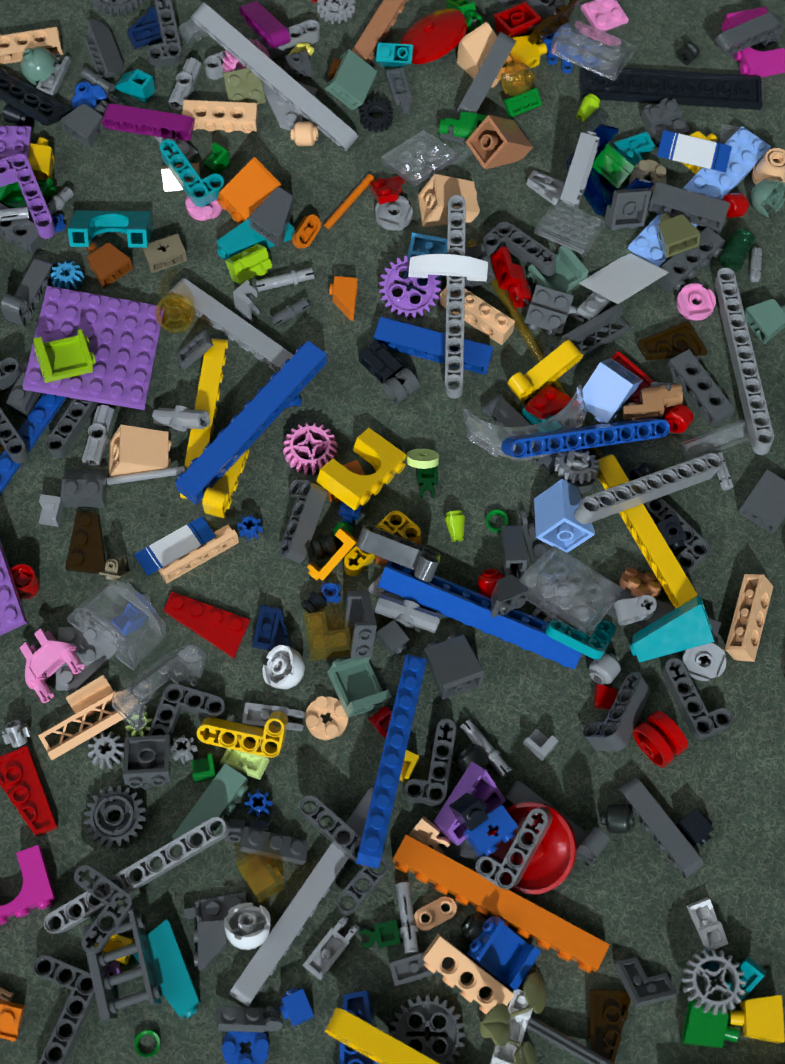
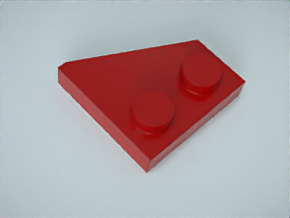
M404 175L387 179L378 178L373 182H369L370 189L379 205L398 201L399 194L402 191V184H405Z
M548 384L526 404L525 410L542 420L552 415L563 414L564 410L569 408L577 410L580 402Z

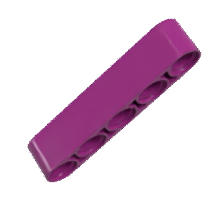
M258 1L239 7L241 16H244L246 20L245 23L272 49L290 43V35L286 27Z
M108 104L102 124L111 130L189 141L195 121L186 115Z

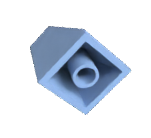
M610 358L599 363L576 400L580 402L579 408L584 412H590L595 415V419L602 424L611 423L643 380Z
M561 479L534 498L536 538L564 553H568L595 535L592 523L582 524L574 517V512L582 501L579 490L575 485Z

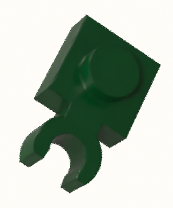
M438 465L427 469L417 468V485H422L420 488L421 498H423L425 491L431 492V498L435 497L433 485H438Z
M398 920L374 924V932L367 929L359 932L360 935L368 934L370 937L367 943L362 944L364 948L372 947L375 942H377L378 948L402 944Z

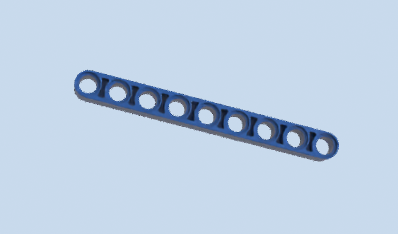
M650 417L508 437L503 440L501 448L503 453L508 456L524 458L662 438L669 433L670 426L666 420ZM516 443V449L513 451V446Z

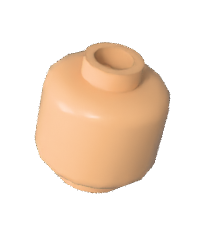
M311 121L297 122L294 125V129H291V140H294L299 147L313 146L315 141H318V128Z

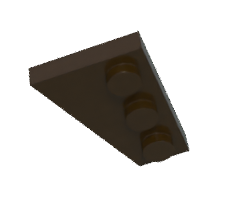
M570 0L567 6L562 4L553 16L549 15L533 29L528 41L534 45L538 41H544L548 35L555 34L559 28L563 29L570 22L569 17L579 0Z
M689 320L637 342V346L645 360L674 358L687 350H690L696 356H703L708 352Z
M77 511L65 569L67 571L99 574L100 571L105 570L106 564L98 513Z
M587 990L588 1049L614 1064L622 1038L621 1033L624 1022L628 1017L629 1012L627 1011L631 999L627 991Z

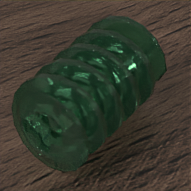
M746 229L733 231L720 257L721 265L732 269L734 272L740 271L755 242V235Z

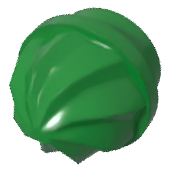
M346 521L338 522L333 527L334 533L332 536L337 538L335 534L341 527L352 535L353 528Z

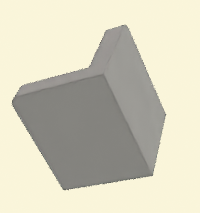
M41 494L39 503L42 511L39 524L59 527L64 508L60 497Z
M535 729L529 737H526L523 745L543 761L555 748L558 740L553 735L548 738L541 731Z

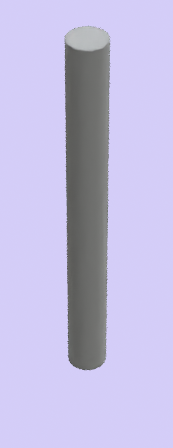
M180 466L107 477V484L113 485L175 476L182 472L185 473L187 467Z

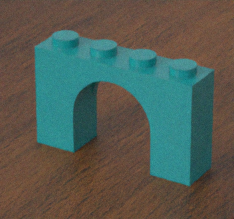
M75 210L68 227L70 247H89L92 238L98 234L121 232L127 234L128 247L148 248L153 230L152 211Z

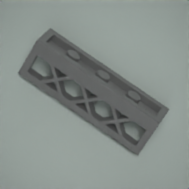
M617 304L561 337L558 347L565 341L571 340L583 354L582 358L586 357L630 329V326L620 317L624 308ZM617 321L622 328L620 330L612 329L611 324ZM599 331L607 333V337H597V333ZM583 341H593V346H585Z

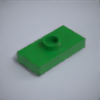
M537 88L503 100L509 118L542 106Z

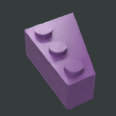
M472 761L434 820L437 827L441 829L442 834L457 846L466 839L463 835L466 828L458 823L449 806L464 794L469 793L476 799L480 798L487 807L485 812L488 815L506 801L488 772Z

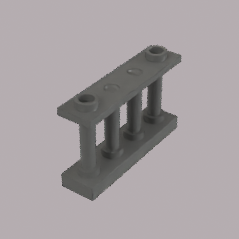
M129 910L130 920L122 922L113 934L114 936L132 929L135 943L107 953L103 949L97 954L86 952L101 1021L110 1022L118 1019L117 1012L119 1009L145 1000H149L150 1005L162 1004L161 997L163 992L156 980L144 928L146 927V919L141 911ZM91 924L81 927L82 937L90 928ZM98 928L94 930L98 933L95 939L89 938L87 941L89 949L92 946L95 948L98 946L96 940L100 935L103 938L106 936ZM138 952L140 967L113 976L108 974V962ZM143 976L146 990L117 1000L113 997L112 988L114 985Z

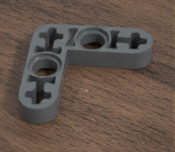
M83 865L77 868L74 873L75 882L106 905L84 934L81 941L82 948L87 953L97 954L104 948L127 917L128 911L132 910L133 900L127 892L88 865ZM88 871L90 872L89 876L95 881L92 889H89L92 886L89 881L84 880L81 882L80 874L82 872L85 874ZM101 884H108L110 886V892L106 896H100L97 893V889ZM124 898H127L126 903L128 905L126 908L123 906L120 907L117 913L121 916L117 918L116 915L110 912L109 910L113 908V910L115 911L119 906L117 900H123ZM107 916L114 919L113 927L103 929L101 926L102 919ZM98 928L106 936L103 938L100 935L96 940L98 946L96 948L92 946L89 949L87 941L89 938L95 939L98 933L94 930Z

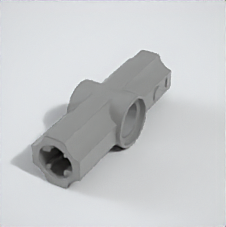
M187 59L182 71L176 76L177 83L168 101L169 106L175 110L180 111L183 109V101L188 100L190 94L194 91V84L202 68V64L197 59Z
M107 405L97 406L93 423L88 429L89 437L82 462L89 466H100L105 446L109 441L108 435L115 410ZM97 434H103L101 437H95Z
M180 405L175 406V409L158 408L152 414L153 423L157 426L172 427L183 432L187 428L203 430L210 424L209 414L206 411L191 410Z
M382 594L378 599L375 613L395 619L397 623L403 626H415L433 633L436 632L441 619L440 614L423 609L413 601H400Z

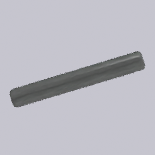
M535 1017L529 1019L527 1023L529 1030L586 1063L613 1064V1062Z

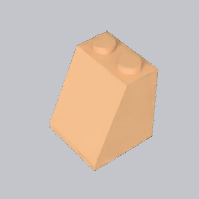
M487 22L464 36L458 46L457 64L473 79L476 77L497 39L496 34ZM508 55L491 88L495 87L502 78L506 79L511 75L513 60L510 55Z
M434 174L418 194L422 226L448 224V201L453 195L464 197L466 202V223L472 222L480 211L474 181Z
M120 425L110 440L109 477L170 468L171 459L168 458V452L171 448V440H168V432Z

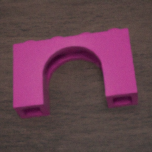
M766 7L726 14L725 20L722 23V31L724 32L768 13ZM748 47L733 54L735 61H738L740 64L741 75L765 77L785 73V48L757 51Z
M39 845L16 853L23 876V885L19 895L12 902L0 906V925L7 923V918L16 915V918H21L29 915V910L37 907L39 910L46 909L52 906L53 901L57 900L44 853Z

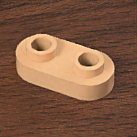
M444 896L421 907L414 915L415 925L421 931H429L454 917L457 911L456 903L452 898ZM443 904L449 906L450 910L448 912L442 911L441 906ZM428 915L430 918L429 922H422L421 916Z

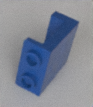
M491 916L483 924L481 934L470 944V949L466 955L504 986L516 991L541 951L520 938L504 924L505 921L501 918Z

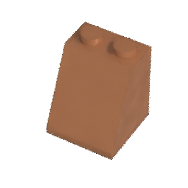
M488 115L466 141V144L484 169L517 162L523 159L533 148L515 121Z

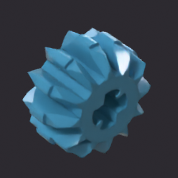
M65 260L64 264L58 262V267H52L53 273L50 275L53 286L68 290L73 288V290L77 291V286H82V280H84L82 268L80 265H76L74 261L68 263Z

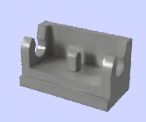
M246 280L233 291L235 311L251 324L254 322L251 310L255 311L258 315L260 314L259 309L253 305L252 294L258 297V293L250 285V282Z

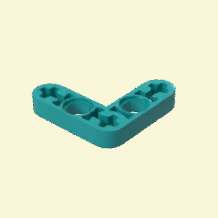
M553 619L549 621L545 632L550 638L592 659L599 660L603 657L616 631V627L610 621L600 620L592 635L589 636L559 620Z

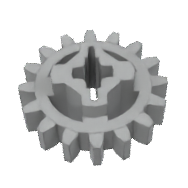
M317 0V13H320V18L325 17V22L331 20V24H334L335 21L341 24V20L347 22V17L352 18V13H355V0Z
M579 449L578 451L559 452L554 466L558 476H565L564 480L571 479L572 483L579 481L583 484L584 480L591 482V478L596 479L600 468L599 460H595V455L590 456L589 451L584 453L582 449Z

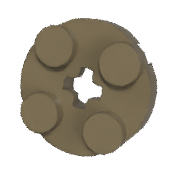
M641 160L635 165L637 168L633 170L629 177V183L633 189L648 188L651 190L650 197L653 195L657 182H667L665 167L653 160ZM649 175L652 181L646 183L644 176Z

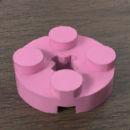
M199 193V194H197L196 196H197V197H201V196H203L204 194H200V193ZM188 195L186 197V209L194 219L200 221L214 219L223 210L218 204L217 199L209 203V205L197 207L192 203Z
M688 284L678 294L676 300L677 309L686 319L696 321L706 319L712 314L716 304L714 293L709 288L708 290L703 288L701 284ZM693 299H696L697 302L700 301L699 305L693 304Z

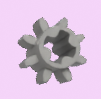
M20 720L7 723L4 726L5 730L2 731L5 744L11 743L12 747H20L26 744L28 741L27 737L31 736L28 724H21Z
M184 734L181 738H174V745L170 746V751L174 753L172 755L174 761L180 759L185 764L190 759L194 760L193 754L198 752L197 746L194 745V738L192 737L188 740Z

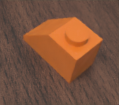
M334 276V284L330 283L329 295H333V303L348 319L354 320L358 278Z

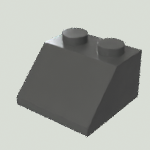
M67 469L61 484L60 499L63 506L105 508L108 470Z

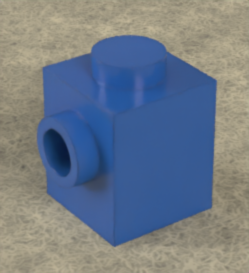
M295 987L284 993L285 997L281 999L283 1005L279 1007L284 1019L289 1018L293 1027L314 1017L303 989L298 990Z

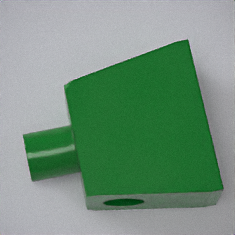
M696 1000L689 1001L681 1044L721 1048L723 1047L724 1039L737 1042L739 1028L727 1025L728 1013L722 1014L719 1009L717 1015H712L711 1009H709L708 1013H703V1005L696 1009L694 1007Z

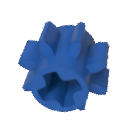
M341 502L338 515L343 517V522L346 521L352 524L354 520L359 521L363 506L358 507L354 511L344 502Z
M253 514L246 518L242 516V523H237V528L240 530L239 536L243 537L245 535L247 541L253 537L258 539V532H263V527L259 526L261 519L256 520L253 518Z
M257 789L254 795L248 793L250 802L244 803L246 807H251L248 814L256 813L258 819H260L262 813L269 815L267 806L273 805L272 801H266L269 793L260 794L259 789ZM262 800L263 806L255 807L254 801L260 802Z

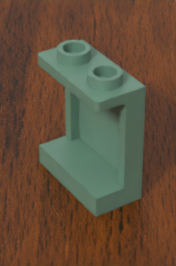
M349 49L340 56L339 59L342 61L334 78L327 83L325 89L348 108L355 110L363 104L377 71Z
M567 244L559 247V252L556 254V272L554 275L549 277L543 276L531 264L528 267L527 278L531 284L535 283L536 285L539 284L567 292L586 279L589 270Z
M351 657L346 660L339 658L332 662V666L327 672L348 718L382 707L392 698L389 690L382 691L369 663L371 657Z

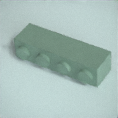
M225 763L172 836L173 840L213 817L223 818L225 814L229 816L236 806L234 801L238 796L243 797L248 790L247 778ZM221 822L214 824L213 832L215 834L221 828ZM200 833L196 834L193 838L194 845L199 846L203 842V837Z

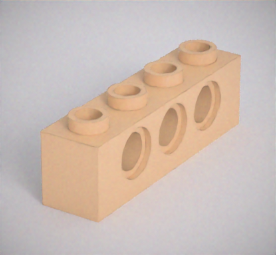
M57 27L1 35L0 65L20 62L23 52L28 48L32 49L34 47H43L53 54L63 55Z
M183 101L182 115L190 116L194 119L193 131L205 129L207 131L257 132V103Z
M447 286L440 294L439 304L446 308ZM465 289L464 321L500 345H503L513 333L515 321ZM455 293L451 296L458 297L460 294ZM454 311L452 313L458 315L460 312Z
M744 574L725 650L734 660L755 662L773 591V585L765 575Z
M439 934L422 955L425 961L423 965L432 973L440 972L444 976L442 980L452 988L456 985L463 990L460 994L471 1003L473 1000L477 1001L481 1005L479 1009L485 1014L497 1004L503 1003L507 1006L514 997V993ZM446 957L454 959V964L449 969L442 967V961ZM471 972L472 980L469 983H462L460 981L462 973ZM484 986H488L491 989L490 995L486 998L479 996V990Z

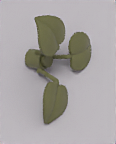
M534 971L527 976L524 982V997L528 1003L526 1008L510 1013L505 1004H497L480 1022V1032L483 1038H492L498 1046H505L509 1043L517 1047V1050L514 1052V1064H536V1052L530 1042H523L521 1045L520 1042L509 1039L510 1018L529 1012L532 1009L536 1014H540L546 1005L547 993L544 981L540 974Z

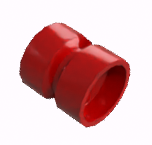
M18 564L10 569L19 597L21 599L34 597L40 589V583L34 570L26 564Z

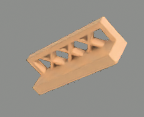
M226 525L214 532L216 538L159 569L158 571L166 584L238 544L239 540L236 531L231 530L230 526Z
M115 690L40 733L38 737L47 750L50 759L54 760L128 717L130 714ZM115 697L120 708L113 712L104 710L106 701ZM91 710L100 712L98 721L94 723L85 721L87 712ZM83 715L82 720L77 719L78 717ZM72 721L81 723L77 733L70 734L65 732L68 723ZM83 724L89 725V726L85 727L84 729H82V728H83ZM52 732L61 734L59 743L50 747L45 736Z

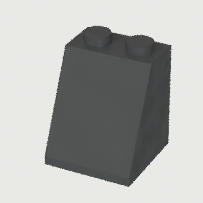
M464 634L449 636L444 642H432L424 648L423 656L427 659L426 663L441 700L482 686L485 673Z

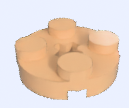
M320 696L308 706L305 713L306 726L309 732L321 740H330L340 736L348 725V717L341 702L333 697ZM330 713V718L333 720L331 722L327 721L326 724L323 723V718L320 715Z

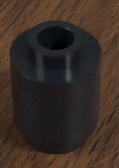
M10 104L5 106L2 112L6 122L17 126H29L32 117L27 116L24 112Z

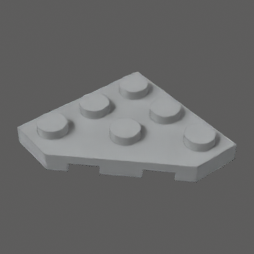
M262 82L265 97L280 128L291 131V129H294L295 123L303 122L305 118ZM299 83L309 93L316 97L318 93L317 88Z
M112 626L58 627V642L74 644L77 647V655L85 665V668L83 670L80 668V673L73 674L65 662L56 671V690H79L88 679L95 675L110 658L123 648V637Z

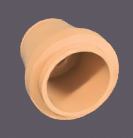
M780 148L770 149L754 166L752 179L756 185L768 178L778 179L785 183V150Z

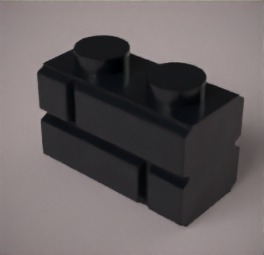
M374 340L359 353V362L383 384L389 378H395V374L403 369V362L399 357H393L384 343L380 344L377 340Z

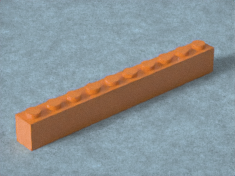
M405 835L393 857V862L396 863L395 868L404 873L410 871L416 874L415 879L424 884H427L429 881L436 885L435 890L444 895H447L448 892L456 896L455 900L464 906H467L468 903L476 907L475 911L482 916L487 917L489 914L501 918L505 921L504 924L507 927L511 926L517 929L516 934L525 939H528L530 936L537 940L536 944L539 947L548 951L552 948L558 952L557 956L567 962L570 959L579 963L578 968L590 973L591 970L596 972L599 969L610 945L512 891L496 886L475 871L408 835Z

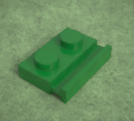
M606 144L605 149L601 151L592 165L596 171L617 189H621L631 176L633 170L637 168L610 144Z

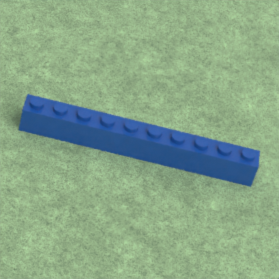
M310 341L300 345L295 355L284 362L282 369L271 376L269 383L258 390L256 397L245 404L243 411L239 415L236 414L231 419L228 427L218 433L214 442L206 445L199 458L196 457L192 460L190 467L185 473L182 472L178 475L175 482L177 491L197 505L204 497L206 489L208 487L212 488L327 364V354Z
M389 560L384 568L378 587L386 592L399 595L405 600L418 603L427 609L437 611L446 617L456 619L465 625L475 627L486 634L494 635L505 642L513 643L524 650L532 651L543 658L551 659L564 667H570L575 670L582 653L550 638L545 632L548 622L517 609L493 618L491 616V598L434 575L431 582L420 580L414 575L413 569Z
M406 654L356 860L357 864L379 868L427 659Z

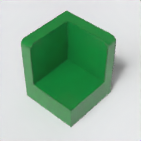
M214 142L212 144L213 153L203 165L213 173L220 174L230 164L228 150Z
M212 753L207 754L208 758L191 761L192 775L195 783L211 781L216 777Z

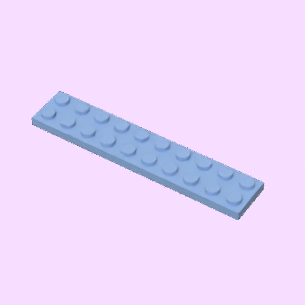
M741 126L725 143V145L732 146L726 173L702 167L684 186V189L715 199H723L726 194H730L765 156L767 151L770 150L771 146ZM658 214L628 246V249L635 255L659 268L670 258L665 257L657 236L661 214Z

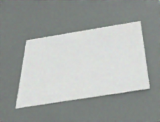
M628 254L579 282V284L619 304L669 272L633 254Z

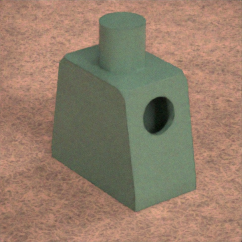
M770 299L745 309L746 322L763 345L785 328V304L780 306L776 300Z

